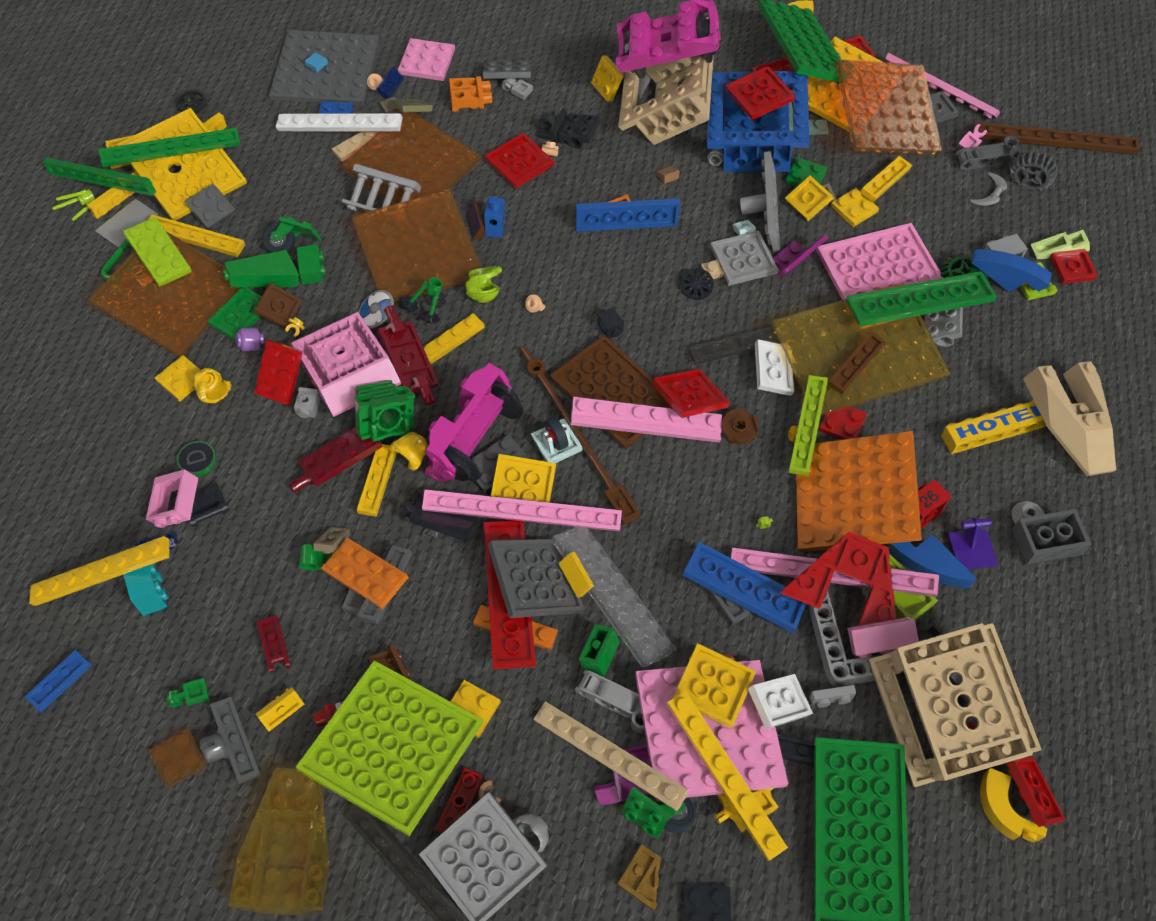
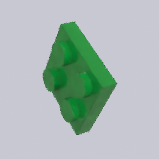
M797 157L785 184L797 187L807 177L812 176L821 185L828 167Z

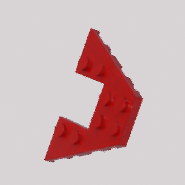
M847 532L780 592V594L820 609L834 571L872 586L858 625L890 621L897 618L894 607V590L891 582L892 573L891 565L889 564V548L851 532Z

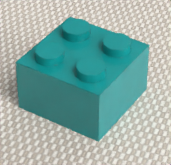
M154 563L123 574L130 600L143 616L167 607L166 600L169 597L166 589L161 586L164 580Z

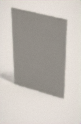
M134 199L95 231L119 247L126 239L123 233L124 230L148 220L152 214L156 216L158 214L137 199Z

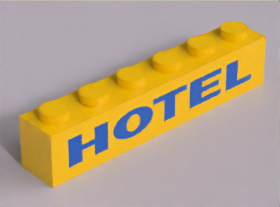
M1032 400L1026 404L1019 403L1012 408H1002L991 414L985 413L974 419L967 418L960 423H950L945 427L941 436L950 453L954 454L1043 428L1047 425L1036 403Z

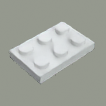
M758 339L755 342L757 389L791 396L794 393L791 347Z
M795 674L755 684L748 688L765 729L813 714Z

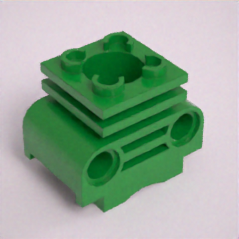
M392 380L355 387L356 433L361 440L371 438L374 442L390 436L405 435L409 433V429L415 428L413 404L415 394L408 387H396Z

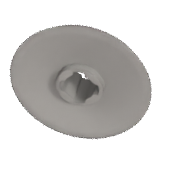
M1029 501L1019 502L1012 509V518L1015 524L1021 518L1032 517L1027 512L1033 514V516L1045 514L1040 506Z

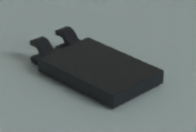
M415 489L409 492L408 496L411 497L409 501H403L400 505L404 509L400 511L399 515L410 518V523L465 541L479 519V516L423 511L424 497Z

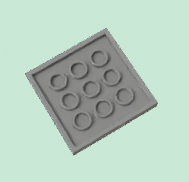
M490 792L419 854L469 921H487L548 866Z

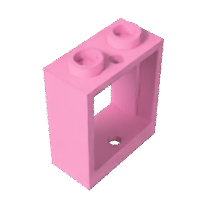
M185 469L155 477L146 520L159 528L190 520L198 477ZM178 490L174 510L167 511L171 492Z

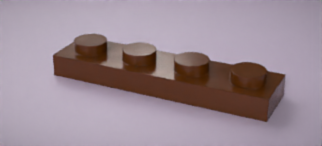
M871 331L827 384L840 394H843L883 348L886 341Z

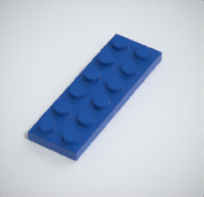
M660 199L576 204V232L677 226L680 200Z
M701 542L696 546L682 576L791 633H794L806 606L803 602L780 594L785 588L784 585Z

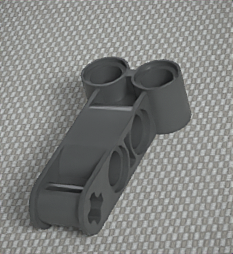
M1007 136L1003 143L960 149L956 152L955 158L959 160L961 170L1003 165L1010 169L1013 160L1019 154L1023 155L1024 151L1017 148L1019 144L1018 138Z

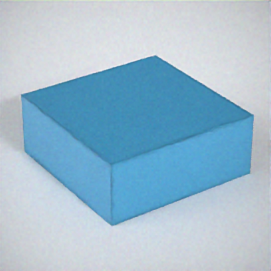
M316 52L305 60V65L316 72L328 64L327 59Z

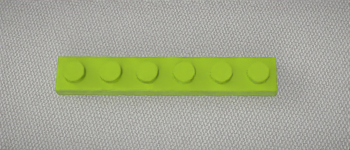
M809 375L789 473L809 476L828 378Z

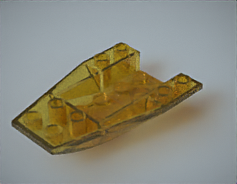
M275 768L237 856L228 907L265 914L306 915L323 911L330 859L322 785L297 771V769Z

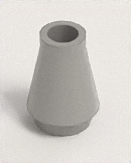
M712 149L709 153L708 161L712 166H719L724 161L723 149Z

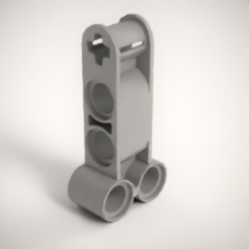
M584 670V677L579 686L575 688V691L579 695L630 719L631 727L636 733H645L644 725H639L635 721L638 718H642L639 695L594 672Z

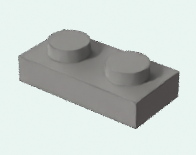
M854 685L812 691L809 697L811 706L818 705L819 708L827 707L833 702L847 704L855 696L856 690Z

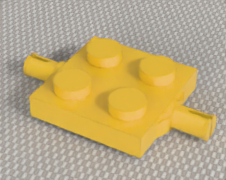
M774 788L752 790L751 792L767 816L777 810L778 805L773 800L770 792ZM716 794L724 808L723 811L714 815L717 823L720 824L730 817L741 833L745 831L746 827L724 794Z

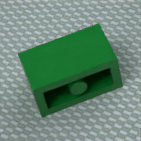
M318 244L297 247L299 275L302 284L324 282L323 275H326V270L322 262L325 260L323 251H319Z
M595 624L579 657L584 670L594 672L602 677L605 676L620 643L614 628Z

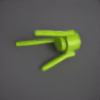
M89 189L57 197V201L72 197L77 198L52 207V209L56 210L79 201L82 206H86L72 218V221H75L89 209L88 204L95 200Z

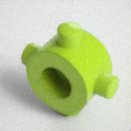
M761 517L758 519L756 526L757 528L760 527V529L769 528L773 520L772 518L769 519V517Z

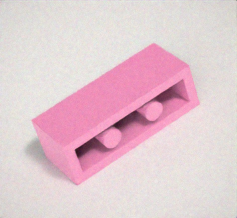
M911 617L848 628L852 653L856 656L859 655V658L872 656L871 653L875 652L889 654L892 652V649L919 642L915 619Z

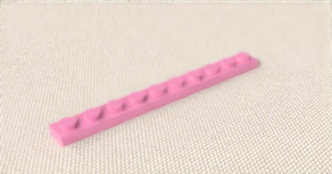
M434 490L424 491L422 505L423 511L620 531L622 510Z
M732 548L731 559L758 573L792 578L798 577L817 560L815 558ZM891 569L892 588L895 592L937 597L939 575ZM834 571L830 582L866 588L872 587Z

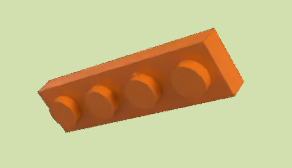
M480 605L473 622L475 626L490 630L489 607ZM532 621L534 645L552 650L558 630Z

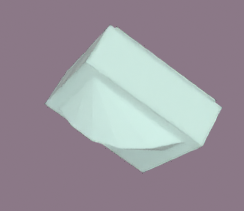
M749 220L733 224V230L738 235L756 231L755 226Z

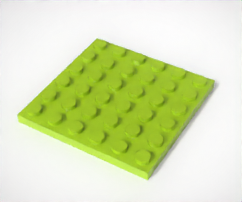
M374 660L297 764L296 769L407 836H410L482 726L483 719Z

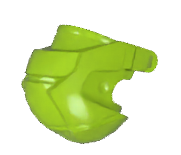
M491 266L469 271V280L465 282L466 294L480 303H487L495 299L500 291V287L493 284L491 278L500 274L502 268Z

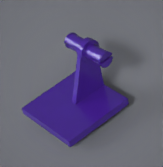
M975 517L972 520H962L961 528H968L967 531L947 534L953 555L967 569L998 566L987 529L979 530L980 527H990L992 525L990 518L979 519Z

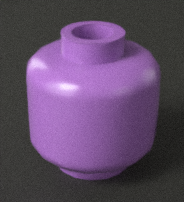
M241 328L235 335L236 346L240 347L242 351H257L260 345L264 344L263 334H260L257 328Z

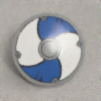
M378 290L370 294L363 301L359 314L369 329L376 328L387 320L383 310L387 306L391 308V305H394L392 295L388 291Z

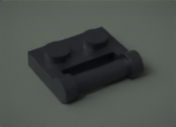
M217 482L196 491L189 520L192 528L203 520L221 512L226 513L230 511ZM218 503L220 504V505H218V506H216V507H213V508H211V509H209V510H207V511H205V512H202V513H200V514H198V515H196V516L193 515V514H195V513H197V512H200V511H202V510H204V509H206V508H209V507H211V506H213V505H215V504H218Z

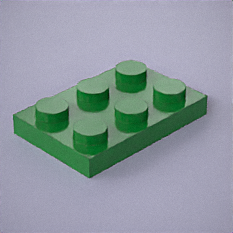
M242 287L208 321L209 326L235 341V335L241 328H251L261 317L253 312L262 296L246 287Z

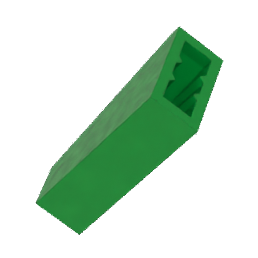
M287 250L224 262L225 270H222L223 278L225 281H228L230 287H268L270 283L277 287H297L299 283V274Z

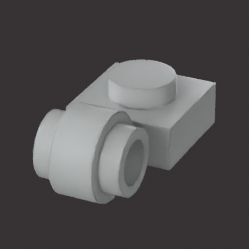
M505 78L502 82L503 90L511 91L513 95L523 100L533 91V85L521 79L517 82L515 78Z

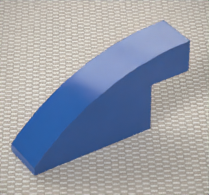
M976 249L973 252L971 263L1008 292H1011L1025 282L1038 292L1050 285L1051 272L1031 260L996 250Z
M933 535L916 548L910 542L889 543L887 546L889 554L913 572L939 575L938 583L969 588L977 579Z

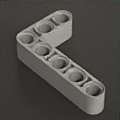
M827 591L820 609L808 605L828 682L833 686H844L875 681L868 660L879 656L852 660L846 659ZM818 613L824 614L826 618H821ZM823 632L829 633L831 638L826 637ZM828 652H834L837 657L830 656ZM854 668L860 669L863 674L856 673ZM833 671L840 672L842 677H837Z

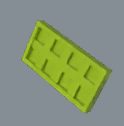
M156 217L123 231L124 236L158 287L192 272L190 266Z

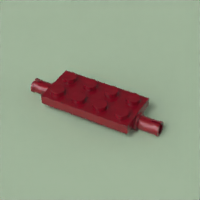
M391 305V308L387 306L383 311L389 323L386 327L378 328L377 334L400 379V386L408 387L413 393L419 392L424 405L428 406V403L432 405L436 400L430 389L438 387L439 382L413 322L402 321L401 318L399 319L395 306Z
M355 426L353 429L297 461L303 470V475L288 484L295 494L309 484L311 486L314 484L318 487L382 448L383 446L380 442L382 440L374 442L371 438L361 440L356 433Z

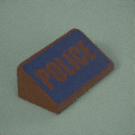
M475 201L467 211L466 218L472 239H479L485 237L478 203Z

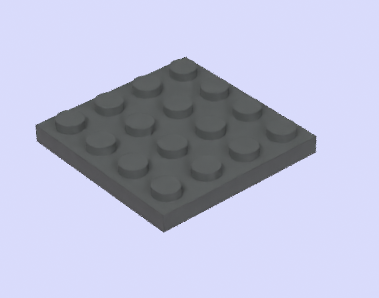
M561 539L490 541L488 548L509 618L577 614L584 610L581 598H577L558 564L566 557Z

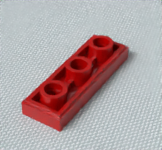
M465 767L463 768L435 827L436 831L443 833L470 809L484 779V775ZM462 799L464 802L461 805H457L456 801Z

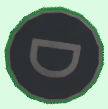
M194 441L186 444L177 455V464L180 470L185 469L196 477L209 473L217 462V455L213 447L203 441Z

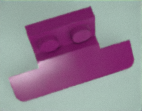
M827 234L821 236L806 249L795 241L789 244L773 258L777 268L781 270L776 275L779 277L787 275L829 238Z
M647 744L623 749L651 767ZM614 771L615 782L594 786L597 800L601 805L626 801L633 787L646 796L650 795Z

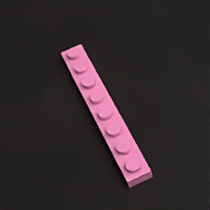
M890 53L887 54L885 59L888 61V65L895 69L896 67L901 68V72L908 76L909 74L914 75V79L921 83L923 81L928 82L929 87L934 90L937 88L941 89L948 97L953 95L956 97L955 100L957 102L970 104L969 108L974 111H978V109L983 111V115L990 119L992 116L997 118L1000 114L998 109Z

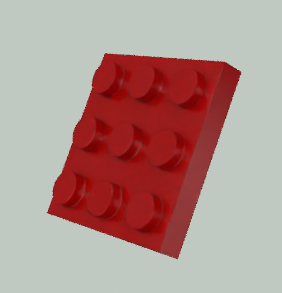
M769 66L725 85V90L751 120L795 101V95Z
M525 133L518 135L485 155V160L515 189L554 166V160Z
M700 369L653 378V386L681 418L728 408V399Z

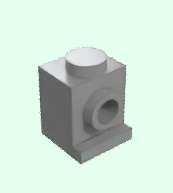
M299 387V393L294 405L296 415L302 418H315L321 400L318 390Z

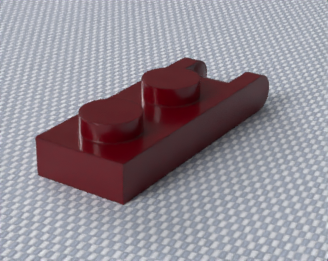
M275 615L257 621L269 672H274L273 664L284 661L286 668L291 667L278 616Z

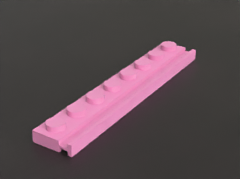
M573 397L571 425L711 442L721 441V414L702 413L681 418L671 408Z

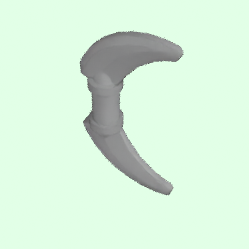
M988 172L987 175L994 180L996 185L994 192L986 198L971 199L970 202L981 206L999 202L1000 193L1007 189L1005 180L997 174Z

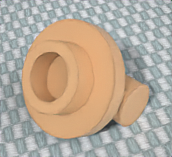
M371 74L367 79V84L372 90H379L385 85V80L378 74Z
M546 141V145H542V150L547 155L558 156L559 147L556 146L555 142Z
M529 295L527 297L525 305L528 311L538 312L545 309V305L539 296Z

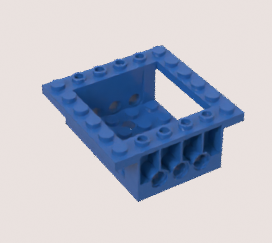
M774 71L789 89L792 88V93L795 95V101H793V131H789V103L751 120L726 90L723 131V89H725V85L753 72L712 73L707 149H724L723 172H764L761 160H764V152L771 151L775 172H790L792 148H809L810 145L807 76L797 74L796 71Z

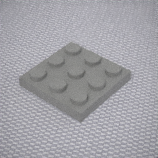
M759 231L714 241L710 244V248L724 272L723 275L728 286L774 275L778 272V268Z

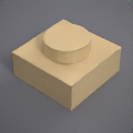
M718 260L701 264V269L708 271L713 279L723 277L724 272Z

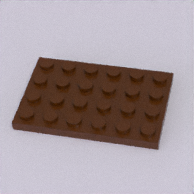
M605 335L550 375V380L572 400L573 397L673 409L653 386V379ZM603 429L624 450L645 435L643 433Z

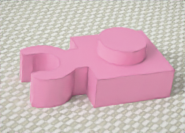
M980 124L976 125L973 133L969 131L957 146L961 149L977 147L982 142L979 138H982L987 130L985 129L983 133H979L978 128Z

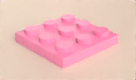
M410 38L398 68V74L444 81L455 51V45Z

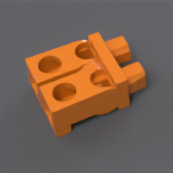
M481 76L476 77V79H449L453 112L459 111V108L476 109L479 107L481 109L484 108V104L492 103L490 81H481Z

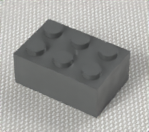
M1076 509L1021 518L1012 528L1026 565L1083 555L1091 546V542Z

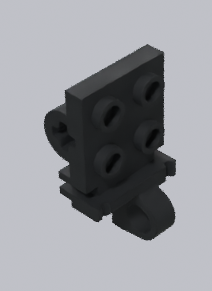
M566 109L561 110L557 119L549 113H544L539 120L540 129L537 137L554 139L555 143H558L560 140V144L567 141L570 147L580 149L584 143H590L600 123V117L570 113L568 116Z

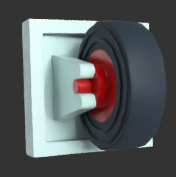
M555 416L545 420L544 428L531 433L533 442L546 462L557 463L582 451V445L565 419L558 420Z

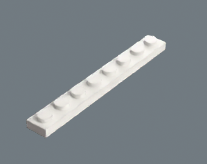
M279 114L276 129L278 131H400L403 117L401 114Z

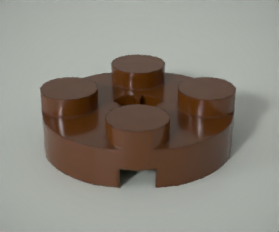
M741 408L732 409L726 413V416L722 419L721 432L729 443L747 444L755 440L759 430V421L753 413L751 415L746 412L747 410ZM737 424H740L741 426H744L745 428H743V429H738V428H736V427H737Z

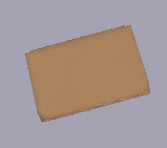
M669 166L656 173L662 182L666 184L679 179L680 171Z

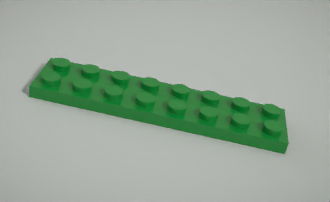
M982 271L850 295L846 297V303L858 327L994 302L997 295Z

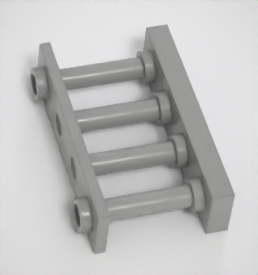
M354 164L353 171L357 174L358 180L351 200L342 199V203L347 206L346 208L354 212L361 210L391 219L397 225H402L403 223L408 225L409 221L403 215L410 195L413 192L419 193L421 186L413 180ZM369 178L374 183L366 205L359 204L357 201L364 181ZM382 183H386L389 188L382 209L373 208L379 186ZM398 187L403 188L404 194L397 214L389 213L388 210L395 189H398Z

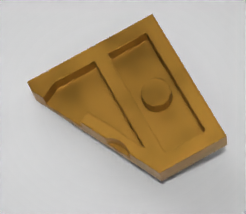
M641 844L616 885L654 911L657 908L656 895L659 885L658 870L660 869L661 857Z

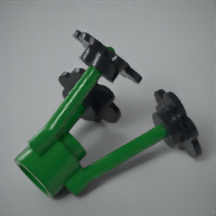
M435 277L430 278L429 282L424 281L422 287L413 297L406 295L400 298L402 306L412 313L418 310L416 299L426 289V299L431 308L430 311L420 313V317L430 323L439 322L440 318L434 312L435 307L441 308L442 304L446 303L444 293L440 292L443 282Z

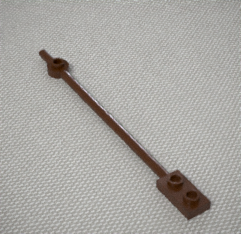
M527 346L522 347L520 350L528 362V375L539 379L563 419L566 420L582 445V449L608 488V490L604 491V496L613 510H622L621 523L625 525L640 518L641 513L623 485H614L579 428L571 425L569 412L544 375L545 363L540 359H534Z

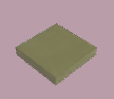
M395 99L389 102L391 107L401 112H431L433 105L420 99Z

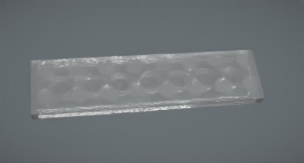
M575 527L553 536L551 541L564 558L571 552L576 553L594 585L588 591L642 668L675 652L677 649L588 528Z

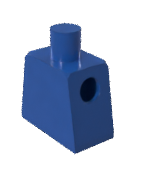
M496 196L487 199L484 216L485 237L502 238L506 219L504 199ZM493 219L497 221L496 225H492Z

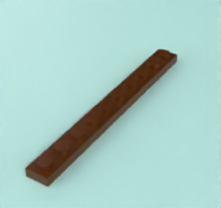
M974 122L973 125L974 129L976 125L980 124L978 128L979 133H983L985 129L987 130L986 134L979 139L1004 141L1007 136H1014L1018 138L1019 143L1138 154L1140 151L1139 138L983 122Z

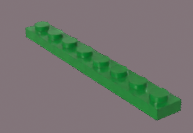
M237 128L98 150L102 166L107 167L240 146V139Z
M46 158L43 161L48 172L53 176L150 196L156 193L152 181L147 177Z

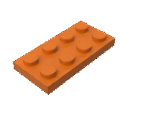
M349 538L344 540L321 567L324 573L382 610L409 578L406 573Z

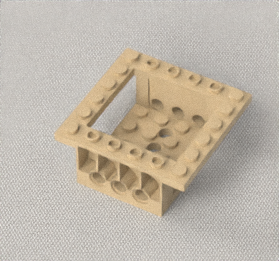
M703 54L646 67V72L656 83L655 98L638 106L636 105L639 77L631 71L625 72L618 127L623 131L636 125L655 145L708 121L713 60L711 63H707Z
M981 623L899 647L889 654L868 660L897 744L905 745V767L912 787L934 781H946L1033 755L1032 753L1042 750L993 623L988 625ZM905 673L934 754L933 758L925 759L896 678L897 674ZM951 673H957L960 676L961 682L959 685L956 686L950 682L949 676ZM962 694L968 697L969 704L967 707H961L958 704L957 698L959 695ZM969 716L977 721V727L974 730L969 729L965 724L966 718Z

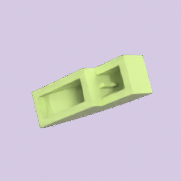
M1080 230L1069 235L1064 232L1031 244L1036 259H1049L1053 252L1078 249L1089 251L1090 242L1084 230Z

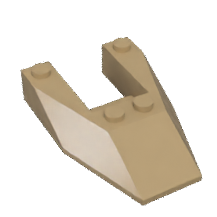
M1092 362L1077 363L1063 374L1077 401L1076 404H1071L1052 366L1037 367L1024 377L1023 380L1048 429L1085 475L1092 476L1116 471L1112 424L1100 377Z

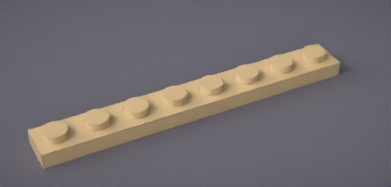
M546 701L533 719L675 811H678L689 793L683 786Z

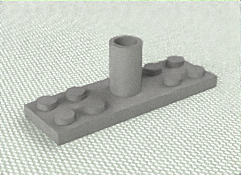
M771 151L764 152V160H761L762 169L765 170L762 172L763 183H766V194L740 198L743 215L764 211L765 221H767L765 233L768 235V245H772L773 251L777 252L780 251L776 172Z

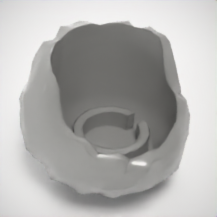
M531 813L513 819V822L537 852H542L549 839L548 825L543 821L542 817Z

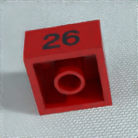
M935 479L929 484L925 482L918 489L921 528L938 517L952 497Z

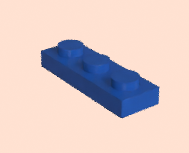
M75 650L32 689L25 698L42 713L92 665Z

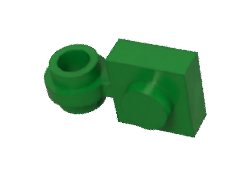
M201 678L184 683V692L180 693L179 690H174L167 693L166 703L172 708L182 705L184 699L187 706L208 701L209 695L206 680Z

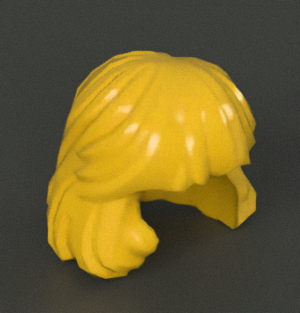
M203 368L194 373L193 376L194 388L199 400L202 402L217 403L227 396L231 390V382L222 381L220 373L211 368Z
M414 432L405 434L389 446L391 452L396 451L409 460L408 468L414 471L419 468L428 448L425 438Z

